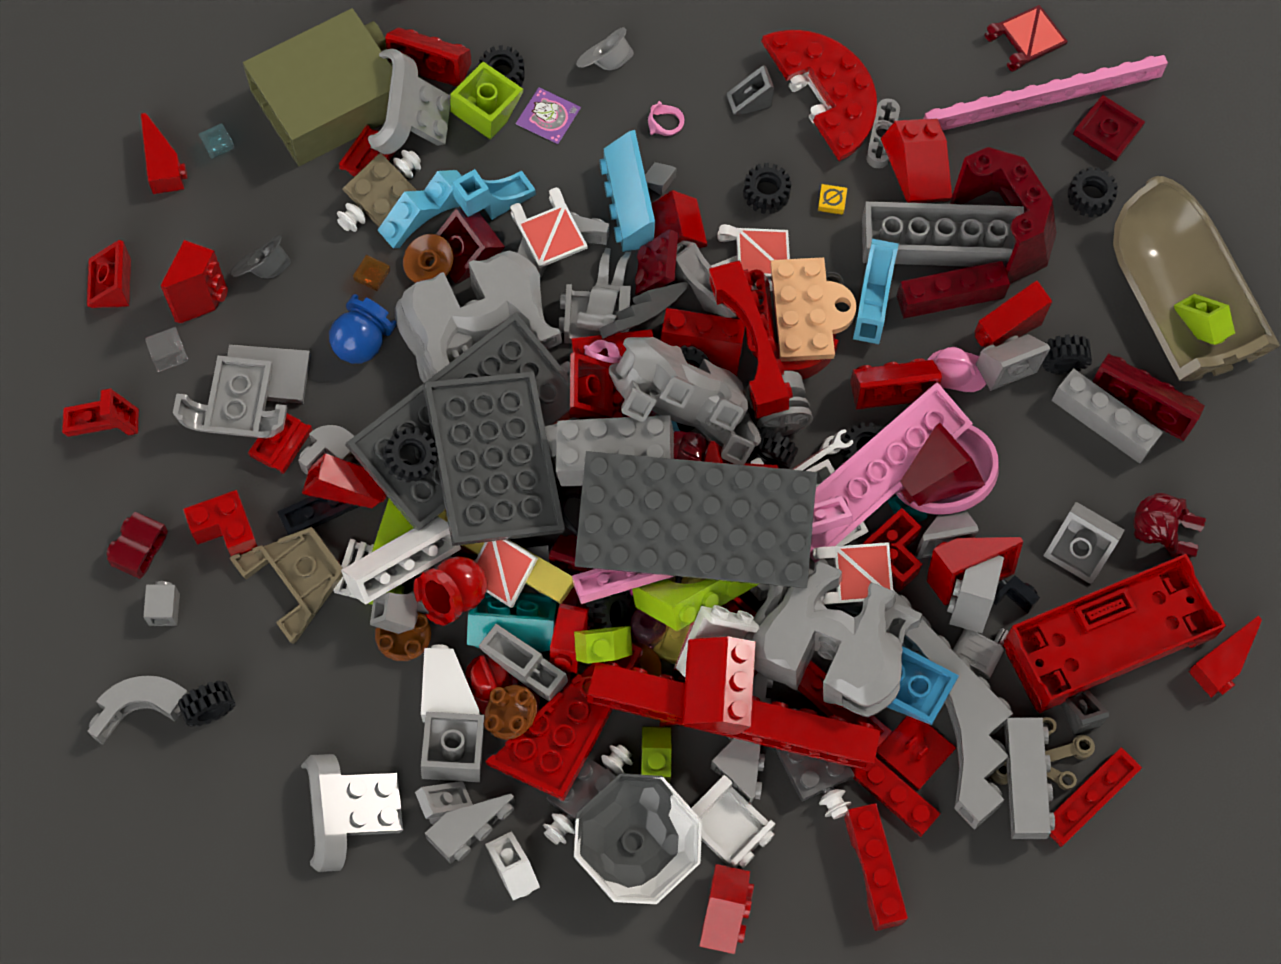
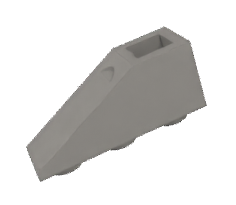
M508 794L447 812L425 832L426 838L450 864L455 860L459 862L471 851L469 846L477 839L482 841L490 834L493 829L491 825L498 819L502 821L514 810L512 806L515 804L514 796Z

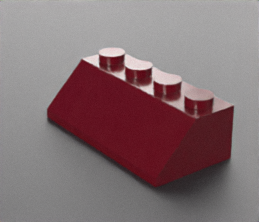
M1109 353L1092 380L1093 383L1148 422L1182 441L1187 438L1205 407L1195 397L1175 390L1171 384L1161 382L1151 377L1147 371L1137 369L1127 364L1123 358Z

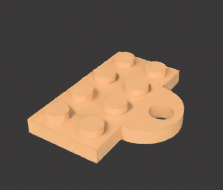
M824 257L771 260L770 268L779 357L781 361L834 359L833 334L847 329L855 316L856 301L853 294L844 285L827 281ZM839 302H844L850 309L846 312H840L836 309L835 305Z

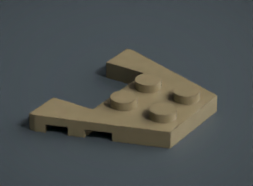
M312 527L280 538L277 542L269 545H260L252 548V551L241 555L238 553L230 557V560L246 580L270 563L299 602L296 608L276 622L292 644L297 642L343 577L341 572L343 567Z

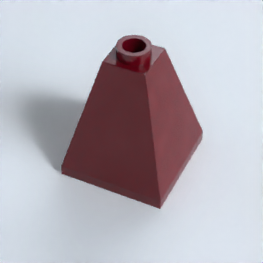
M938 423L900 482L903 489L900 490V493L909 504L914 501L918 506H922L982 488L985 483L971 456L941 423Z

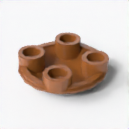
M417 612L418 619L414 629L400 634L376 627L375 641L378 649L386 657L395 661H409L419 657L431 641V627L424 614Z
M511 685L504 688L496 687L490 693V700L485 710L484 727L495 737L504 740L514 739L524 734L533 724L537 714V702L534 694L526 687L520 685Z

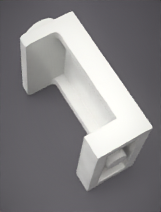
M714 605L713 608L701 606L676 668L685 677L689 639L726 636L744 639L748 631L756 633L759 625L753 620L754 617L744 611L739 610L737 613H733L717 605Z
M724 775L691 809L702 820L701 840L729 867L737 868L740 865L744 868L755 856L752 851L759 844L764 847L774 837L775 834L772 830L775 827V823L772 820L767 821L732 787L733 782Z

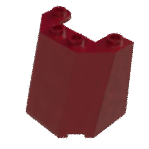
M986 147L964 158L950 204L961 205L987 192L996 191L999 192L1007 206L1024 207V213L1015 217L1010 227L1013 236L1017 240L1005 268L1011 284L1047 267L1057 233L1053 200L1025 157Z

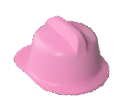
M948 347L933 353L928 358V360L935 362L941 372L942 380L940 386L942 388L962 392H976L986 385L976 366L979 358L977 355L964 352L956 347Z

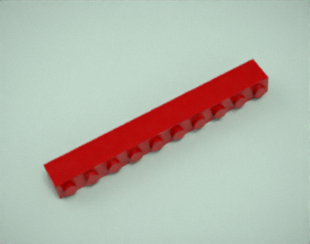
M612 661L595 663L587 695V703L684 726L682 725L685 683L675 681L674 677L666 674L654 676L647 674V671L641 668L632 667L629 670L619 667L617 663ZM753 695L751 727L738 735L689 727L870 771L874 765L881 731L874 729V726L868 723L859 722L852 724L845 722V719L839 716L831 715L827 718L817 715V712L810 709H800V711L790 709L787 704L782 702H772V704L761 702L760 698Z

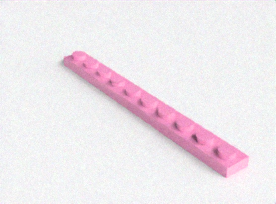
M1165 55L1157 57L1148 56L1141 61L1124 62L1112 68L1103 67L1087 74L1078 73L1071 78L1063 80L1054 79L1046 84L1030 85L1022 90L1013 92L1005 91L997 96H985L968 103L960 102L944 109L935 108L925 113L924 119H938L942 131L1159 78L1162 77L1168 62Z
M842 496L814 504L812 535L853 523L852 514ZM593 569L573 575L572 580L579 600L583 604L673 576Z

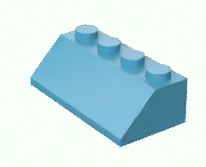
M632 130L605 147L604 159L599 160L601 174H606L608 180L604 182L606 197H611L612 204H609L611 220L616 219L617 227H614L616 243L621 242L623 252L637 250L654 239L655 219L635 130Z

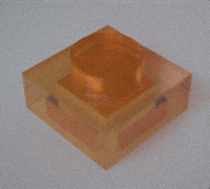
M366 255L353 275L354 281L378 291L390 272V266Z

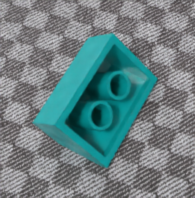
M486 592L485 598L476 608L468 612L467 645L479 648L481 642L497 624L539 653L550 651L556 621L557 602L544 594L520 593L514 606L510 608Z

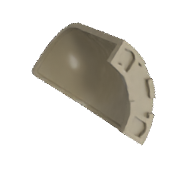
M1155 176L1149 179L1146 185L1124 204L1115 223L1113 246L1118 264L1179 381L1201 380L1203 375L1209 372L1217 376L1233 370L1232 364L1246 358L1250 363L1280 346L1278 340L1207 212L1192 194L1174 180L1164 176ZM1193 294L1227 304L1230 308L1235 334L1217 345L1199 340L1175 311L1174 305Z

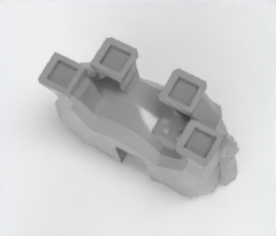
M510 250L499 253L487 260L470 261L471 287L477 300H471L461 308L444 272L432 279L416 282L404 291L402 298L398 300L394 308L395 321L401 336L416 356L419 376L423 383L514 313L519 315L546 349L562 343L560 330L550 327L545 323L541 302L540 274L532 262L519 253Z
M654 337L626 338L623 342L626 351L619 363L612 364L608 368L615 388L625 399L621 407L622 413L641 422L647 419L651 410L661 416L670 415L672 421L695 427L712 441L722 447V459L735 465H744L754 447L760 444L761 437L748 412V398L743 383L729 370L717 367L706 359H703L699 368L694 367L686 362L680 347L668 345Z
M820 561L816 562L814 570L809 569L807 588L769 585L767 599L753 619L759 625V629L756 633L748 631L744 638L745 640L756 642L755 671L768 679L784 683L797 690L814 651H817L821 657L833 660L823 681L824 702L837 704L856 714L869 717L879 713L895 700L900 690L904 636L909 630L919 627L922 613L896 603L893 614L887 616L885 620V612L892 608L896 602V592L873 582L869 584L868 595L863 600V608L858 616L852 617L841 610L827 609L824 606L823 595L829 590L839 587L842 581V571Z

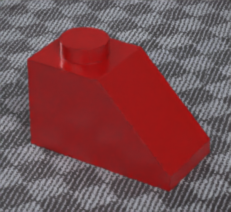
M560 603L550 646V663L560 670L577 673L581 662L576 660L574 632L587 630L588 609Z

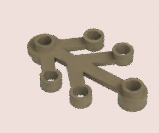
M1050 717L1043 718V723L1051 725V731H1048L1050 736L1056 730V722ZM1079 735L1074 738L1071 744L1045 751V755H1050L1051 762L1071 756L1084 760L1093 754L1095 744L1089 736ZM1079 742L1087 743L1088 750H1082L1079 747ZM1051 767L1050 773H1047V779L1057 783L1062 790H1071L1076 785V776L1070 771L1062 773ZM997 770L990 776L991 780L997 784H1008L1007 773L1002 774ZM1065 776L1069 777L1072 782L1071 785H1065L1062 778Z

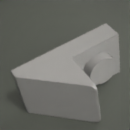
M463 781L425 786L415 792L425 818L429 819L432 825L447 812L473 805Z

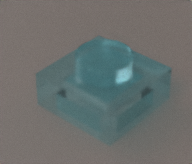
M222 123L199 133L200 140L211 159L235 148Z

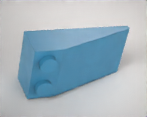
M902 646L900 690L895 700L887 708L932 725L959 675Z

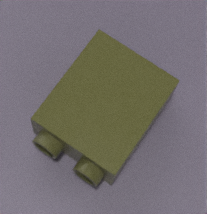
M353 8L243 62L250 91L299 167L357 138L366 125L370 126V129H374L386 121L393 69L392 62L389 63L386 58L383 59L379 56V53L387 49L386 40L379 26L374 21L364 25Z

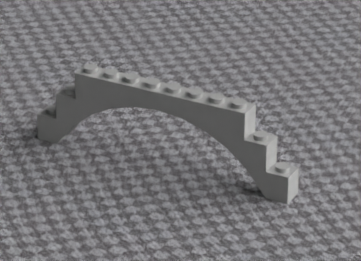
M810 558L809 569L814 570L816 563ZM825 559L819 560L820 562L829 565ZM759 584L750 589L759 601L767 599L769 585ZM834 588V589L829 590L828 592H837V591H836V588ZM896 593V602L892 608L885 612V620L887 616L893 614L896 603L912 609L908 599ZM863 601L825 605L859 615L863 608ZM922 616L919 627L911 629L905 634L903 646L959 675L945 701L956 735L959 775L954 809L975 830L998 810L1004 801L1000 789L995 784L988 783L986 780L1001 768L1009 757L1003 744L996 739L993 740L991 737L1004 726L1007 718H1011L1013 713L1010 711L1009 704L990 690L988 682L983 677H978L970 669L967 660L962 656H957L950 649L949 642L943 636H938L931 629L929 621Z

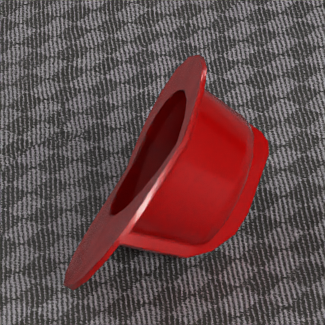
M487 654L473 659L467 666L465 673L479 712L485 715L491 691L496 687L504 688L512 685L513 676Z

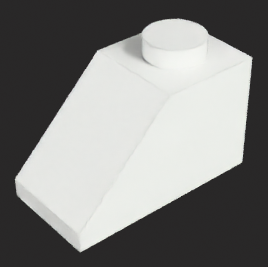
M512 831L485 844L513 900L527 896L532 891L540 888L531 864Z

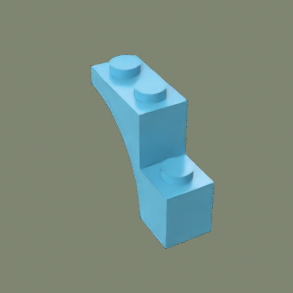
M474 169L452 182L454 198L467 217L484 209L493 220L510 210L511 205L521 204L536 195V189L522 171L499 180H484Z
M457 170L437 171L425 190L405 191L379 227L378 232L392 248H400L406 239L426 221L441 212L459 207L460 205L454 198L452 182L460 178L461 174Z
M872 239L862 283L853 340L875 344L880 343L899 243Z

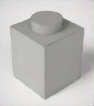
M158 581L155 582V585H146L143 617L149 626H177L180 593L172 583Z

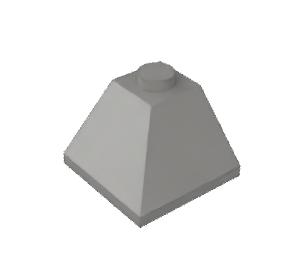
M966 510L953 514L938 515L923 534L915 552V557L917 559L932 557L933 549L942 542H950L956 538H975L979 531L977 524Z

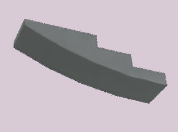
M688 281L648 290L632 298L634 305L617 312V321L599 328L602 339L624 332L658 315L675 302L689 287Z

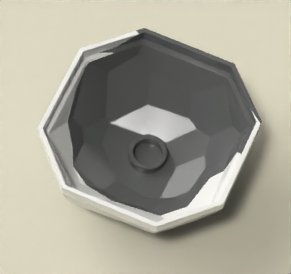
M620 773L576 813L573 857L613 902L657 904L700 864L702 820L663 776Z

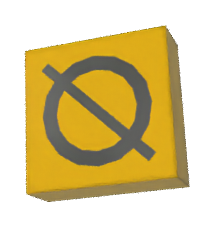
M822 184L818 211L843 215L847 188Z

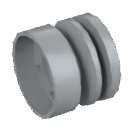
M784 371V375H782L784 383H790L793 398L789 399V410L757 418L754 412L753 418L756 422V427L760 429L765 427L767 430L770 428L775 433H782L781 436H787L799 432L812 422L813 416L809 409L810 405L808 400L804 398L806 391L802 376L794 371ZM748 385L746 392H747V396H748V400H749L750 407L754 410L753 405H752V402H751L750 397H749V385Z

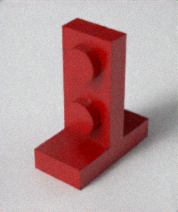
M111 388L101 390L100 401L63 408L62 433L70 437L118 428L127 435L138 434L139 408Z

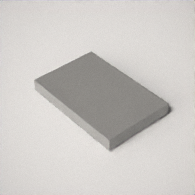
M229 344L228 357L272 361L273 369L267 401L304 404L311 356L310 351Z

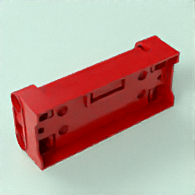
M1184 554L1013 625L1005 639H1003V646L1032 705L1037 712L1041 713L1064 703L1068 697L1188 646L1194 648L1213 640L1226 627V624L1220 613L1212 607L1195 576L1187 554Z

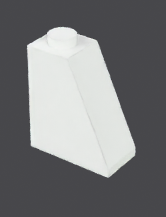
M433 645L431 648H424L421 718L423 722H425L426 712L480 715L454 649H449L446 645Z

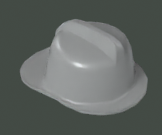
M624 27L617 29L606 39L588 49L579 57L576 65L583 68L595 63L604 70H615L624 65L634 54L633 49L624 37L626 29Z

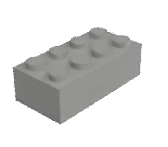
M670 415L648 416L643 422L632 417L557 421L556 473L560 485H583L586 451L674 459V430Z

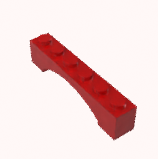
M740 260L709 268V284L717 305L724 304L736 314L749 332L755 346L758 367L755 379L749 381V397L756 417L761 418L789 410V399L793 398L792 389L789 382L784 383L782 377L784 375L781 359L776 360L775 342L772 336H767L766 330L768 325L764 313L759 314L757 308L760 307L756 291L751 292L749 285H752L748 269L743 270Z

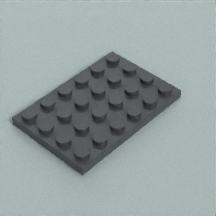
M534 371L425 382L423 388L434 447H437V465L452 546L563 533L565 527Z

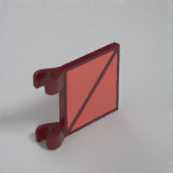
M1040 5L1003 22L988 25V32L984 34L989 42L1005 34L1018 51V53L1010 56L1011 62L1007 63V67L1012 72L1018 70L1026 63L1066 45L1068 42Z

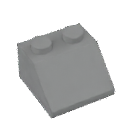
M1029 334L1022 337L1013 336L1007 339L1004 344L996 347L995 345H990L980 352L981 354L976 362V366L990 391L1037 373L1050 347L1047 343Z
M1075 502L1043 556L1092 585L1119 542L1124 529Z
M996 556L967 568L963 579L956 580L947 612L952 613L950 625L983 633L994 602L1004 557Z
M426 712L421 758L422 779L480 782L484 715Z

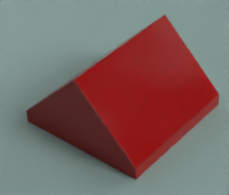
M672 190L651 203L655 219L654 239L671 229L678 232V244L684 240L696 243L698 248L707 247L705 231L696 198Z
M117 240L89 258L87 307L129 306L131 258L124 241Z
M575 352L571 353L570 418L613 417V381L608 371V368L612 365L611 363Z

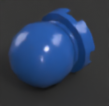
M357 294L352 295L346 303V308L349 312L341 314L333 322L329 331V342L333 352L341 360L352 364H361L374 358L382 346V335H391L397 327L395 320L390 322L386 318L389 313L383 307L369 298L360 301Z

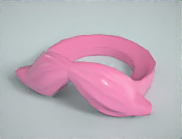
M660 101L652 105L648 116L650 135L656 133L663 136H673L682 130L684 115L678 108L662 105ZM653 114H673L679 119L680 123L677 128L666 130L657 124L653 119Z
M597 340L589 346H584L586 355L601 361L615 364L622 358L616 344L606 340ZM607 348L609 357L597 353Z

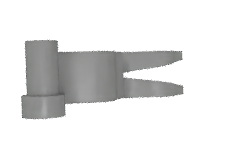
M605 248L600 260L597 283L591 290L586 313L579 312L577 328L600 331L599 328L618 320L617 316L613 314L617 296L620 293V286L624 284L625 270L631 252L626 251L620 258L611 285H608L611 249Z

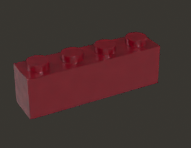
M1003 261L900 281L896 297L903 319L1003 299L1008 291L1010 282Z

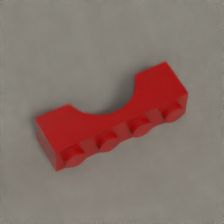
M877 804L848 809L844 819L851 845L854 847L862 867L867 891V904L874 930L878 931L903 925L908 916Z

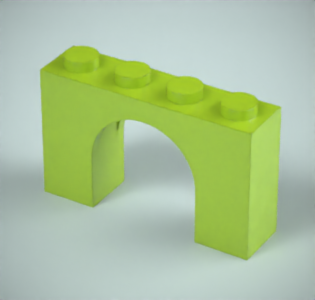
M663 579L633 588L632 593L636 608L670 628L679 631L696 620L701 606L713 608L714 605L722 606L759 584L711 579L697 583L681 584L669 579Z

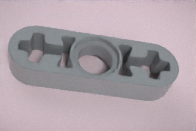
M883 99L877 105L876 117L866 156L868 164L873 168H883L889 163L881 137L877 135L876 131L879 129L888 130L894 121H898L900 106L893 99ZM885 109H890L888 121L884 120ZM878 146L883 147L881 159L876 158Z

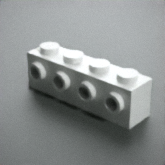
M437 516L419 531L416 529L410 530L343 568L341 572L350 594L366 605L461 550L460 545L452 546L448 522Z

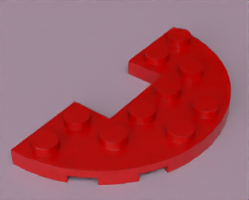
M783 30L764 35L761 42L786 81L796 75L809 72L832 107L816 115L813 122L838 161L840 162L853 154L863 144V141L871 131L877 112L876 90L867 68L846 46L819 33L804 30Z

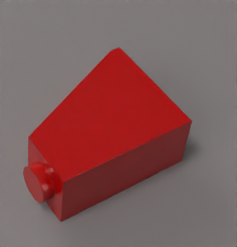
M1038 280L1033 282L979 320L975 329L977 342L985 348L990 345H995L996 347L1004 344L1007 339L1013 336L1020 337L1041 326L1052 304V300Z
M326 453L309 468L302 494L367 508L375 507L380 502H383L387 496L364 467Z

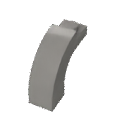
M138 676L123 680L106 690L96 702L103 711L102 713H97L92 718L87 732L93 739L103 745L127 714L143 708L157 710L171 720L176 721L181 714L178 701L184 694H189V692L173 681L158 676Z

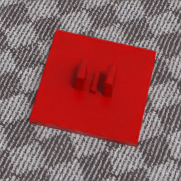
M907 716L879 746L876 753L914 787L920 790L953 753L956 747L929 724Z

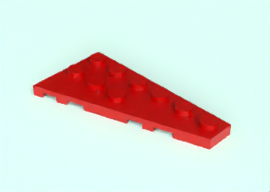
M632 644V655L612 662L617 663L621 668L630 670L632 667L637 666L643 655V649ZM592 663L581 675L578 674L573 678L571 684L564 691L556 694L537 712L533 724L524 734L507 740L505 746L497 754L490 756L486 760V764L564 801L613 711L611 708L587 703V695L595 663Z

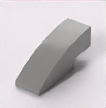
M495 624L479 645V648L491 659L548 702L561 692L568 682L565 672L545 660L541 653L497 624Z

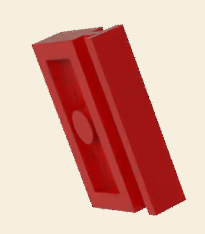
M366 125L340 161L339 168L348 171L354 177L380 153L371 148L368 141L370 135H374L379 131H374L370 129V126ZM393 152V153H391V154H386V155L382 154V155H383L388 161H390V159H391L392 156L395 154V152Z
M287 413L284 430L270 438H257L248 452L249 456L284 474L309 437V433L313 431L312 426L304 424L301 420Z

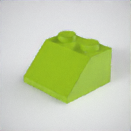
M482 62L451 93L450 112L491 140L507 123L523 93V88L485 62Z

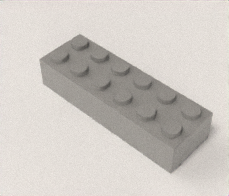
M866 201L862 215L863 263H867L872 239L899 243L895 264L974 267L1003 261L1006 268L1017 241L1011 232V223L1015 217L1024 213V207Z

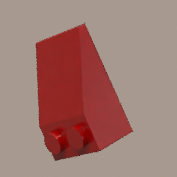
M938 119L894 121L882 136L881 141L907 203L950 201L952 189L947 140Z
M1020 537L956 538L950 542H942L933 549L927 582L943 604L947 605L953 594L956 580L963 579L967 568L996 556H1002L1004 560L999 581L1015 574L1023 540Z

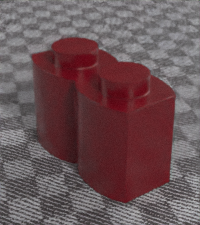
M134 512L130 518L127 517L121 526V536L109 545L107 560L112 567L141 579L149 569L154 555L163 545L168 530L165 524Z

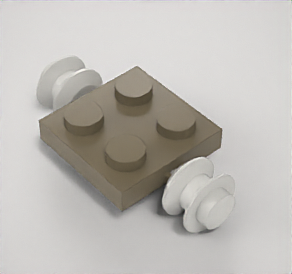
M402 150L403 158H394V166L379 153L344 186L342 190L357 204L346 203L347 211L345 213L342 211L337 212L339 217L337 221L344 230L356 232L357 227L355 224L357 222L365 223L364 212L380 227L405 191H417L406 179L413 177V169L421 170V160L415 152Z

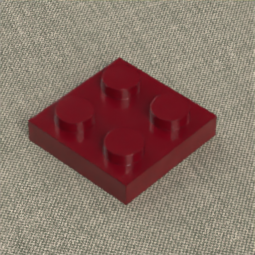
M1102 95L1076 127L1073 135L1116 162L1141 131L1145 121Z
M669 229L639 248L637 254L638 270L635 277V295L638 296L648 290L664 287L674 281L678 232Z

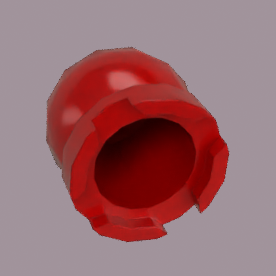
M456 556L444 560L436 569L432 568L423 572L420 577L415 579L413 590L417 603L422 601L424 607L429 612L425 614L426 617L435 624L444 626L457 620L462 612L476 608L485 598L488 582L484 569L473 559Z

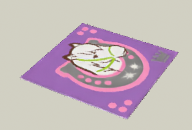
M539 87L517 120L516 125L559 144L581 107Z

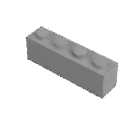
M1074 368L1057 388L1051 400L1139 464L1151 451L1163 431Z
M1007 718L1004 724L1006 754L1009 756L1006 760L1011 839H1047L1051 830L1055 829L1054 813L1049 812V801L1053 800L1052 784H1047V773L1051 771L1050 755H1045V744L1049 742L1048 727H1043V718Z

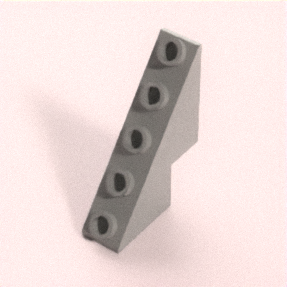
M757 673L753 677L752 695L760 698L761 702L771 703V698H766V689L772 688L773 680ZM727 737L731 742L712 760L710 768L720 778L724 775L733 782L732 787L752 805L754 799L760 800L762 782H757L758 771H763L765 754L760 753L761 745Z

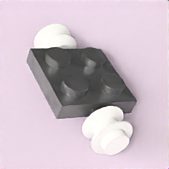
M780 749L775 750L802 802L823 792L824 795L819 805H826L829 809L825 814L826 817L832 816L833 819H837L846 814L847 807L852 803L844 802L842 799L845 790L835 789L834 787L854 777L850 766Z
M610 745L612 753L609 756H601L603 767L587 757L564 801L552 795L546 798L551 805L563 812V815L552 814L554 822L551 825L543 824L546 829L544 834L556 845L559 842L566 844L564 836L567 833H575L572 822L575 821L576 813L617 777L615 775L624 774L622 767L625 764H633L630 760L632 755L622 745L617 747Z

